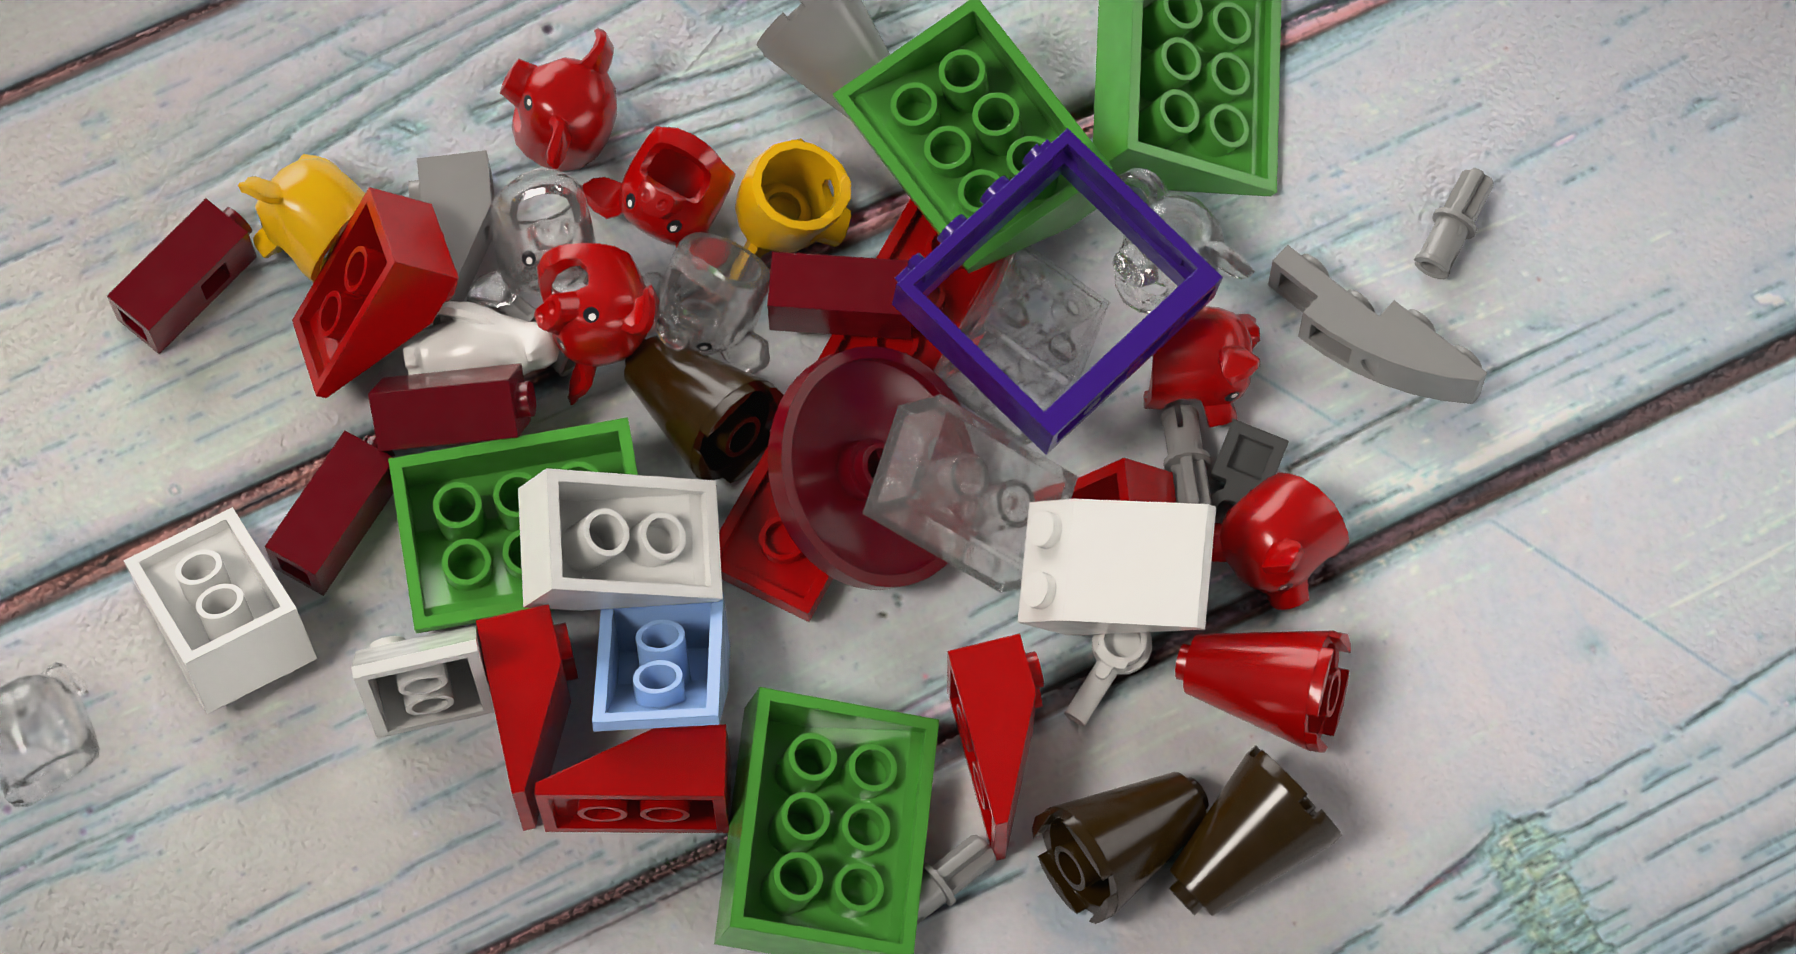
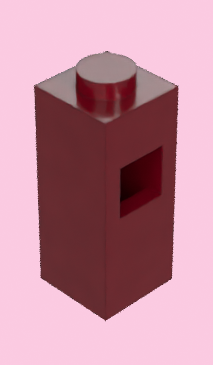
M205 198L107 295L117 320L155 352L160 354L257 258L249 236L252 233L250 225L234 209L227 207L221 211Z
M772 252L767 302L769 330L911 339L912 324L892 305L896 284L898 283L894 278L907 267L908 260Z
M522 363L384 377L368 393L378 452L517 438L531 422V417H534L536 414L535 389L531 381H524Z
M344 430L264 546L273 568L324 596L393 495L388 461L389 458L395 457L393 450L378 452L375 437L366 435L362 440Z

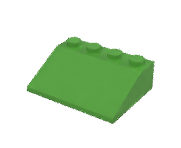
M980 0L967 1L832 94L834 100L938 235L958 215L963 214L967 219L983 205L980 202V198L998 178L1005 175L1011 180L1025 167L1022 164L1024 157L1036 144L1040 146L1046 139L1052 143L1067 128L1113 171V167ZM1060 174L967 259L962 266L969 274L1069 229L1097 208Z
M1099 0L1093 143L1113 167L1114 173L1126 185L1140 189L1269 197L1277 193L1281 0Z
M628 417L522 435L517 438L499 439L388 459L415 633L474 624L479 619L529 609L523 607L518 488L546 468L638 475Z
M759 687L744 708L714 940L715 945L768 954H914L939 719Z

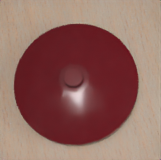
M880 346L856 347L828 355L807 367L792 382L779 403L771 426L768 443L770 486L783 525L796 546L810 562L833 579L861 589L886 590L923 581L936 574L954 558L965 542L975 519L980 494V464L976 441L968 418L951 389L933 370L918 359L895 349Z

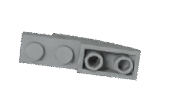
M1289 245L1272 260L1268 286L1303 312L1298 337L1326 357L1379 384L1412 395L1473 404L1480 396L1487 372L1482 369L1478 358L1467 348L1460 345L1453 346L1436 333L1431 321L1419 311L1414 309L1407 310L1394 300L1378 316L1372 304L1361 293L1352 289L1346 291L1329 277L1328 271L1320 261L1309 254L1300 255Z

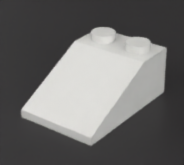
M546 468L518 488L524 608L549 604L550 609L583 611L718 602L723 599L715 480Z
M1093 499L1029 502L1017 623L1064 635L1205 630L1216 506L1209 504Z
M233 507L124 560L133 581L186 680L207 714L317 659L296 606Z
M476 624L466 627L463 625L430 631L429 635L408 640L400 636L384 637L372 642L369 646L370 648L355 652L351 666L353 679L377 739L495 712Z

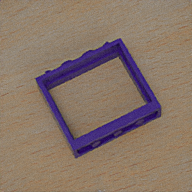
M1068 128L1052 143L1046 139L1040 146L1036 144L1022 161L1025 167L1011 180L1005 175L998 178L980 198V202L983 205L968 219L963 214L954 218L939 234L937 240L941 244L924 258L920 253H917L908 260L907 267L894 278L898 283L896 284L892 305L1045 455L1054 449L1215 297L1223 279L1201 255ZM1061 174L1178 287L1050 407L1043 411L927 296Z

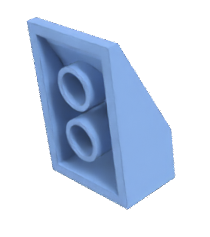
M724 592L723 599L718 602L601 609L592 717L593 732L720 725L729 689L730 640Z

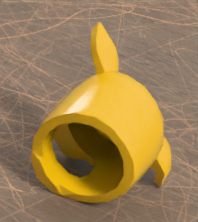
M800 138L772 145L756 157L748 166L738 188L735 204L739 227L747 241L734 264L731 285L734 287L743 285L750 277L758 259L769 251L791 253L806 248L815 242L833 247L842 243L851 218V210L847 208L851 200V181L843 165L828 151L812 143H807ZM828 180H831V183L833 185L834 197L832 196L830 188L828 186Z
M303 154L299 160L282 168L270 181L257 176H251L245 182L238 184L242 193L258 200L255 208L262 228L253 237L256 249L264 258H269L271 255L284 250L293 259L301 272L313 283L365 195L360 187L342 172L335 163L326 158Z

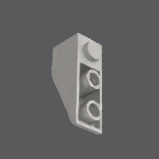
M487 150L417 158L419 180L408 181L409 198L432 204L452 261L458 272L457 288L449 301L465 300L497 230L493 177ZM437 315L432 323L436 325L453 320V318Z

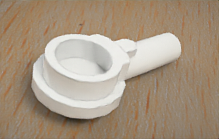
M1150 632L1093 635L1092 653L1097 662L1064 712L1067 718L1078 725L1085 726L1117 674H1131L1140 670L1147 663L1152 651V636Z

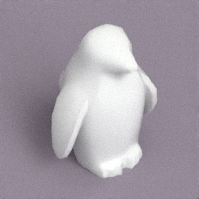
M466 301L444 302L437 315L449 316L453 320L424 328L406 341L403 346L405 367L408 370V375L522 363L523 375L532 370L548 367L557 360L559 348L552 333L539 328L537 322H528L503 315L486 306Z

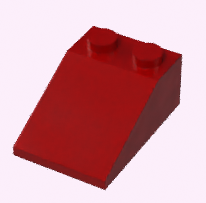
M368 188L292 319L316 396L328 398L429 326L434 321L444 302H448L453 297L458 284V272L452 261L432 204L379 189Z
M549 604L476 620L511 792L523 831L536 828L540 812L535 798V783L551 775L571 704L567 681L579 679L566 622L554 625Z
M1020 633L947 651V694L987 839L996 856V861L1005 859L1007 855L1033 733L1035 709L1043 706L1040 688L1044 687V679L1040 662L1035 651L1025 653Z
M726 724L653 728L536 782L535 798L545 832L728 833L731 811L732 761Z

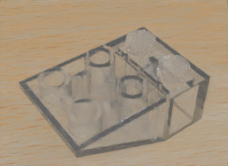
M1029 246L998 261L959 329L1045 411L1081 378L1110 302ZM942 355L933 371L946 383L960 403L1021 445L1026 446L1032 443L963 373Z

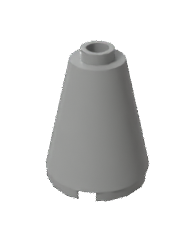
M799 0L801 4L788 17L783 12L772 22L758 40L757 47L762 51L764 57L848 118L834 100L832 94L883 60L890 53L862 0Z

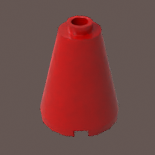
M1334 630L1197 634L1193 638L1191 645L1182 644L1176 660L1175 677L1183 681V689L1186 694L1305 750L1325 753L1328 747L1321 740L1322 734L1334 736L1344 706L1349 679V670L1338 668L1339 651L1351 653V643L1348 634Z

